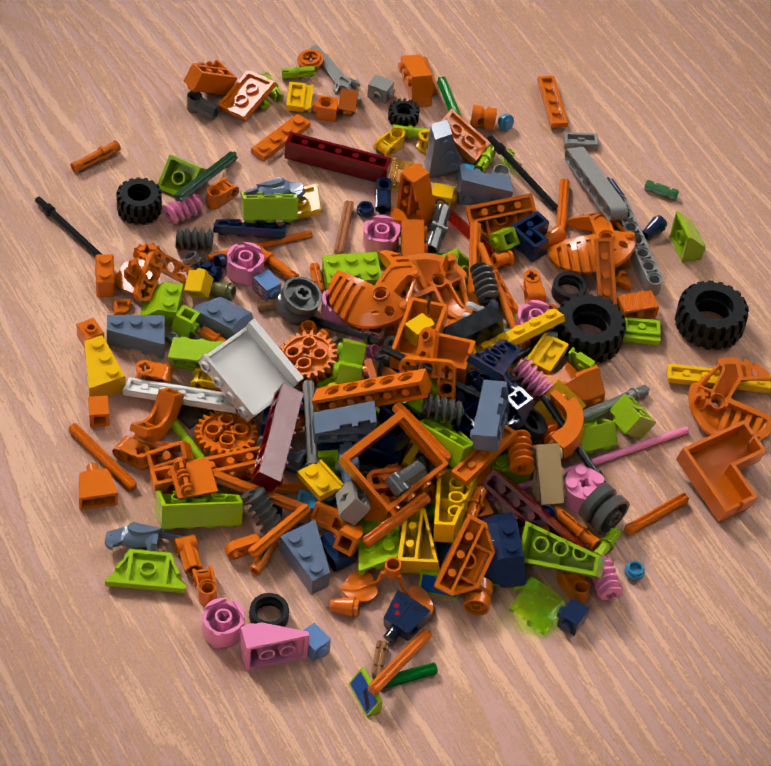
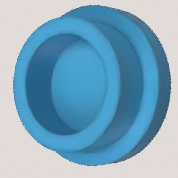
M503 114L498 119V125L503 131L509 130L514 124V118L510 114Z
M631 561L625 566L624 573L631 580H640L645 574V569L639 561Z

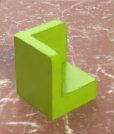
M338 450L318 451V459H322L332 472L340 478L339 470H336Z

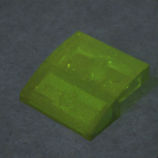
M531 576L509 611L527 621V626L545 635L556 619L559 609L566 604V601L549 587Z

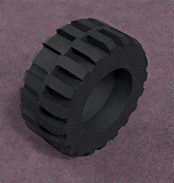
M711 280L707 282L700 281L697 282V285L694 283L682 292L675 314V324L682 337H686V341L689 343L692 342L699 348L700 346L705 347L707 350L711 348L720 350L722 347L725 349L730 347L731 344H736L742 337L749 316V308L745 298L741 297V293L738 290H733L732 286H726L723 282L715 283ZM700 312H714L723 317V319H712Z
M590 293L587 295L578 294L576 297L568 298L567 301L560 305L557 311L564 314L565 322L554 326L553 332H558V339L569 344L564 354L565 356L574 347L576 353H583L597 364V362L603 363L607 359H612L619 352L626 331V321L623 312L620 311L616 304L613 305L610 299L606 300L601 295L593 296ZM576 325H593L602 332L595 334L587 333L580 330Z

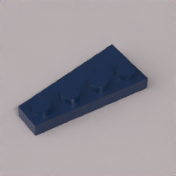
M504 339L495 343L493 347L489 346L484 351L480 350L475 355H469L466 362L485 372L489 378L500 381L520 353L521 348Z

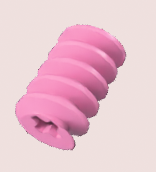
M194 192L182 202L172 201L169 204L163 205L162 211L167 222L171 223L172 221L176 225L178 224V218L181 222L184 221V215L187 219H190V213L193 216H197V211L200 214L203 213V207L199 195Z
M525 358L512 369L511 374L518 372L516 379L523 378L521 385L528 384L526 391L534 390L531 396L535 397L538 395L540 397L553 386V383L546 385L548 377L541 379L543 372L536 373L538 366L531 367L533 360L525 361Z
M600 555L606 559L602 579L592 577V581L601 600H612L622 595L623 589L620 587L621 583L618 581V575L615 574L616 569L613 567V561L608 560L606 555Z

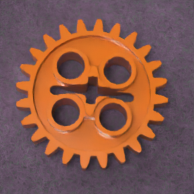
M303 331L301 336L296 333L295 338L289 336L290 341L283 340L284 346H279L285 356L304 377L301 384L305 380L312 381V379L318 382V377L320 376L325 379V373H332L331 368H333L334 361L338 362L336 343H333L332 338L328 339L327 334L321 337V332L314 335L313 331L310 334Z
M217 410L216 414L210 411L209 416L203 415V420H198V424L195 425L194 438L195 443L199 444V449H204V454L210 452V456L255 447L259 431L253 419L247 422L239 414Z

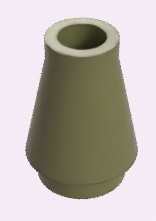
M212 282L210 293L227 300H233L237 289L230 282Z

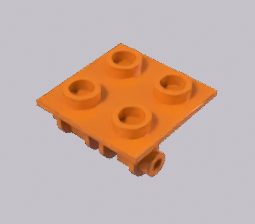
M178 457L175 459L174 465L169 466L178 500L218 492L209 459L186 463V460Z

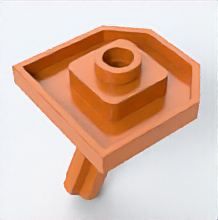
M130 258L129 261L123 264L115 275L118 290L133 295L134 287L145 261L138 258ZM150 271L146 273L148 281L153 279V274Z

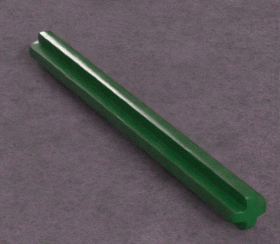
M230 151L174 194L175 201H184L238 159L237 153Z

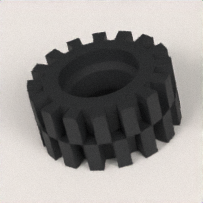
M401 98L397 101L394 100L389 107V123L402 126L412 125V127H415L419 121V106H416V102L412 103L410 99L406 101V98H403V101H401Z

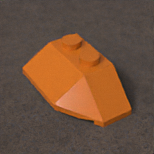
M529 193L466 206L465 210L469 225L474 223V221H478L481 224V235L489 240L490 234L503 228L511 227L513 224L536 212L533 194Z
M470 514L467 515L443 561L433 587L450 596L479 588L495 554L486 522Z

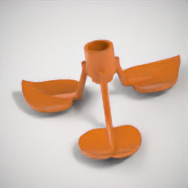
M389 557L385 561L384 570L381 571L376 581L373 582V576L365 571V575L359 576V571L350 574L340 587V591L347 598L356 597V599L361 600V603L373 600L377 596L378 590L375 585L381 581L383 576L390 580L398 579L402 593L430 609L431 614L433 613V602L426 590L419 586L410 587L408 592L405 590L402 575L400 574L401 561L396 557Z

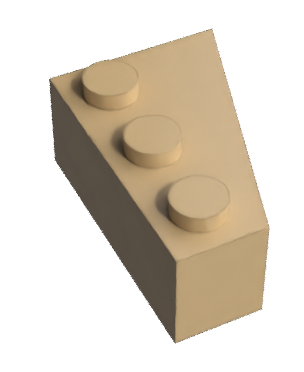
M559 443L532 445L535 469L533 471L534 480L531 483L534 500L539 505L564 503L566 490L563 487L562 481L564 479V469L561 467L562 448Z

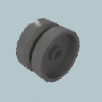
M292 277L285 282L276 300V310L283 320L291 324L300 325L305 320L311 321L322 301V292L314 281L306 277Z
M605 483L596 488L585 499L579 509V516L586 523H591L592 528L598 534L603 535L608 533L611 528H614L623 519L630 503L622 495H617L616 489L610 484Z

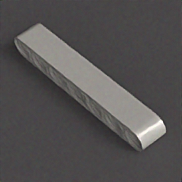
M584 147L566 149L564 152L566 163L608 221L626 219L628 209L625 202Z
M619 194L627 206L628 216L626 219H619L617 221L628 232H634L636 238V247L630 256L631 263L643 290H652L654 296H657L661 289L663 277L627 198Z

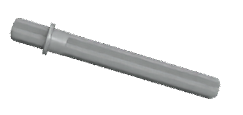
M308 380L303 383L307 450L305 467L313 463H319L317 443H314L312 429L313 413L316 412L311 402L315 394L314 382Z
M646 385L636 388L632 387L625 393L583 410L584 422L609 412L624 394L632 396L638 402L640 398L649 394V387Z

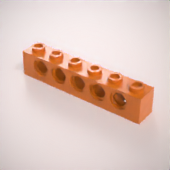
M426 368L317 388L311 402L316 412L375 401V407L397 402L428 398L432 383Z
M260 446L186 461V463L209 459L213 473L217 470L245 480L252 478ZM174 464L150 469V486L154 499L156 489L163 490V494H173V491H176L169 466Z

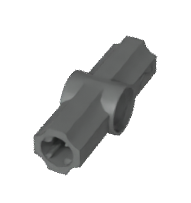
M444 203L435 206L432 218L427 224V237L424 243L428 244V253L439 252L441 242L449 228L447 222L451 210Z

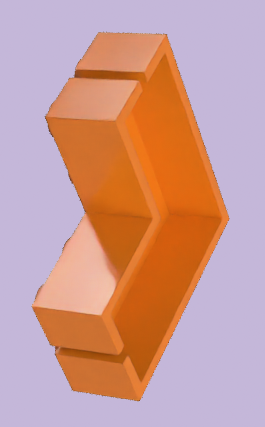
M410 297L392 345L393 349L407 356L421 357L416 355L417 347L404 337L405 323L421 313L427 316V300ZM431 301L430 316L427 317L434 321L435 329L439 332L440 336L437 358L454 361L457 366L456 380L465 384L469 369L471 368V364L466 362L469 355H475L476 341L442 334L447 322L448 305ZM390 356V368L399 370L400 361ZM425 363V365L433 368L430 363ZM407 364L403 365L406 366L407 370L411 369V366ZM445 365V368H442L446 370L447 376L449 375L450 370H452L449 369V365Z
M745 420L682 448L676 458L718 522H722L734 514L749 509L757 499L756 494L740 471L758 463L765 454L766 449L757 437L753 438L748 447L746 446L753 437L754 432Z

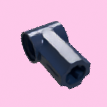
M381 177L376 182L375 211L379 212V214L391 212L392 181L386 177Z
M328 531L322 534L320 538L323 549L327 555L328 563L334 572L354 564L353 555L350 557L333 548L336 540L333 532Z

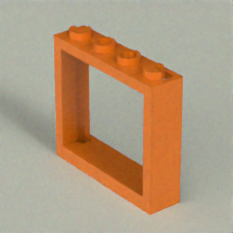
M402 409L342 454L338 461L384 517L390 513L393 515L402 508L400 505L405 501L407 503L412 501L417 496L415 493L420 489L422 492L432 484L430 481L435 477L437 480L446 473L445 469L449 464ZM399 425L435 466V469L388 505L354 466L352 461Z

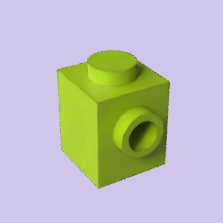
M514 227L503 228L489 235L491 246L495 252L505 251L520 244Z
M183 304L175 315L171 331L178 333L182 337L189 338L199 328L200 324L197 322L200 312Z

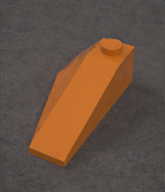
M597 365L576 373V378L568 383L565 380L563 381L586 404L582 410L604 401L606 393ZM539 396L534 398L533 405L539 400Z

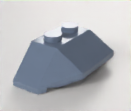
M217 297L192 307V309L200 312L197 322L200 324V328L207 326L217 334L221 333L222 337L226 340L245 328L253 320L252 312L223 297Z

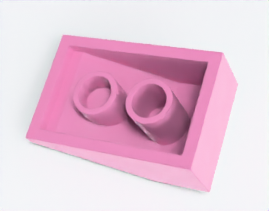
M250 623L242 626L240 629L239 650L246 671L307 658L309 632L267 623Z

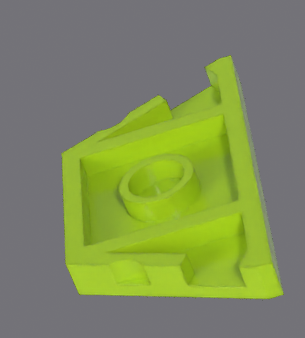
M362 518L359 521L363 528L362 537L382 522L363 520ZM399 526L370 547L364 545L361 537L358 544L359 576L365 575V571L375 567L376 570L383 568L385 561L389 557L398 558Z
M129 549L124 555V559L116 565L115 571L110 577L107 576L105 579V586L174 593L186 592V586L181 580L178 567L175 566L174 558L169 552Z

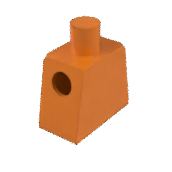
M94 462L87 464V471L79 473V509L84 510L118 505V492L107 468L99 469L98 464Z

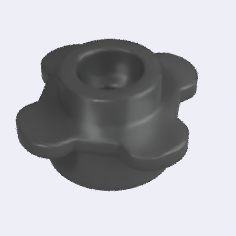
M192 251L184 255L182 263L193 268L202 261V257H199V254Z

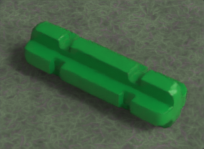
M647 180L644 188L650 192L653 190V193L665 197L669 196L673 200H676L679 194L677 189L672 188L671 190L670 187L660 183L654 184V181Z

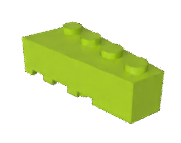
M173 337L168 359L172 367L194 371L196 367H200L198 361L202 355L208 354L224 341L214 342L206 339L196 340L188 337Z
M156 489L155 514L161 528L166 530H174L175 528L194 529L196 527L215 528L216 526L233 528L237 525H242L243 501L240 495L212 493L211 497L205 494L178 500L176 491H173V494H163V490Z
M528 521L525 522L521 540L525 564L602 579L605 558Z

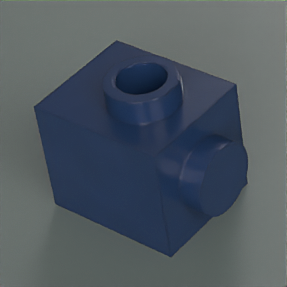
M571 598L565 607L561 606L556 615L559 618L557 627L575 636L587 618L589 607Z

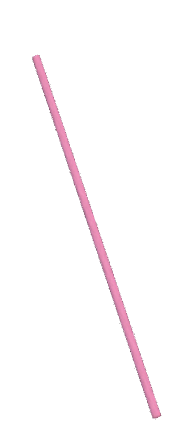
M685 426L592 458L591 461L596 466L689 433V429ZM580 462L572 466L563 468L564 476H566L568 472H570L572 469L576 468V466H585V464L583 462ZM534 479L517 485L523 490L532 488L531 481ZM491 493L485 495L488 502L497 500ZM402 524L398 525L399 533L402 532Z

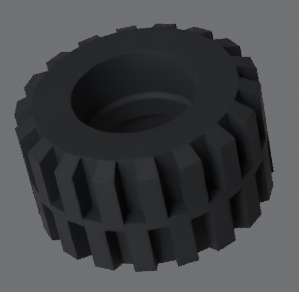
M136 177V179L130 178L129 181L125 180L123 185H119L116 192L118 215L121 216L122 220H127V223H134V225H146L147 222L152 223L153 219H158V215H161L162 191L158 184H155L153 180L149 181L148 178L140 179V177Z

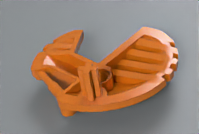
M588 213L567 219L566 226L592 231L591 235L565 240L548 247L549 260L557 268L560 269L562 267L565 269V272L573 271L579 275L581 273L592 275L591 273L596 272L595 238L613 237L615 268L622 266V269L631 267L630 256L635 250L636 238L634 232H628L617 220L608 221L603 213ZM614 224L620 231H615L612 225Z
M388 250L378 251V256L386 270L380 276L375 286L353 275L337 270L331 278L328 288L330 305L332 308L335 306V314L337 316L340 314L342 321L348 320V324L363 329L388 327L389 331L397 332L398 322L403 319L410 297H413L416 281L421 279L416 266L409 262L407 257L400 256L399 253ZM411 282L409 291L407 292L406 298L404 300L400 297V294L405 289L407 284Z
M417 253L406 256L409 262L416 266L421 277L419 281H416L413 297L423 299L429 296L433 302L447 304L448 314L445 327L462 319L463 312L472 314L473 310L466 307V303L469 301L465 281L467 274L462 267L455 263L457 258H455L454 253H451V255L447 253L446 257L432 253ZM411 282L407 284L405 289L400 294V297L404 300L406 298L407 292L409 291ZM459 284L461 293L463 294L464 304H462L454 290V287H456Z
M739 357L719 358L717 365L697 383H692L689 388L688 404L697 425L710 436L745 420L754 432L747 445L755 437H760L759 441L768 437L771 434V415L738 402L731 397L740 382L769 381L770 373L755 362L753 365L750 364L748 359L740 361ZM719 370L720 376L714 388L704 387L703 385ZM712 403L718 404L719 407H715Z

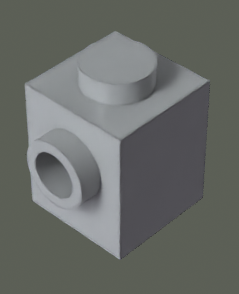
M375 74L368 84L367 97L386 104L389 98L392 99L394 96V81Z

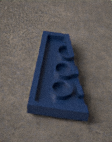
M216 219L213 225V233H218L219 235L236 234L239 237L253 235L256 238H264L266 236L273 239H282L286 237L291 222H276L275 220L273 223H267L257 220L256 223H248L246 221L242 222L241 219Z

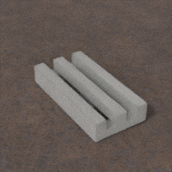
M563 132L564 148L584 147L587 150H598V134Z

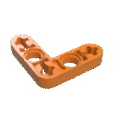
M151 251L145 259L133 290V296L139 302L150 300L161 273L180 283L186 284L187 278L182 273H179V271L186 272V275H188L189 270L193 269L162 251ZM154 256H157L156 258L163 261V263L155 262ZM170 262L174 264L173 272H170L168 270V264ZM148 271L152 272L153 279L151 281H148L146 279V273ZM140 290H143V293H145V296H142V293H140Z
M406 356L400 361L399 371L401 373L417 369V367H411L410 370H407L406 366H403L406 362H410V366H416L417 362H419L418 370L423 369V364L430 363L433 366V371L428 372L429 378H437V395H439L440 400L441 397L448 398L447 403L450 399L455 401L457 366L454 361ZM445 365H449V369H452L449 372L448 378H445L446 370L442 369L445 368ZM445 383L451 385L452 391L449 393L442 391L441 385Z

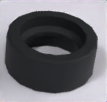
M563 272L554 278L551 293L555 301L562 304L572 296L576 297L578 294L586 295L588 286L586 280L581 275L574 272ZM573 285L580 292L575 294L565 293L559 286Z
M532 407L525 424L518 430L528 431L531 435L530 439L534 443L546 433L547 423L544 417Z
M263 593L255 597L251 602L249 609L250 623H267L282 627L287 625L289 606L280 595ZM263 606H273L281 611V617L275 621H264L257 616V610Z

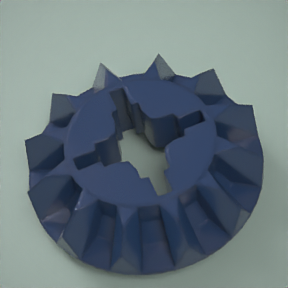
M208 260L207 263L201 261L199 265H195L194 270L198 268L207 271L211 270L209 274L214 278L213 282L221 280V267L217 266L216 262L211 264Z

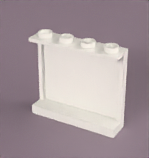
M255 318L245 328L208 354H203L198 361L201 369L212 378L214 385L221 389L227 401L235 406L238 414L247 422L271 405L274 393L282 383L295 388L304 379Z

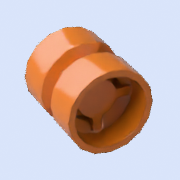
M474 104L470 125L477 128L483 126L484 129L494 130L497 108L488 107L484 109L483 106Z
M483 577L478 589L466 592L463 608L466 612L477 616L485 615L489 612L494 586L492 581Z

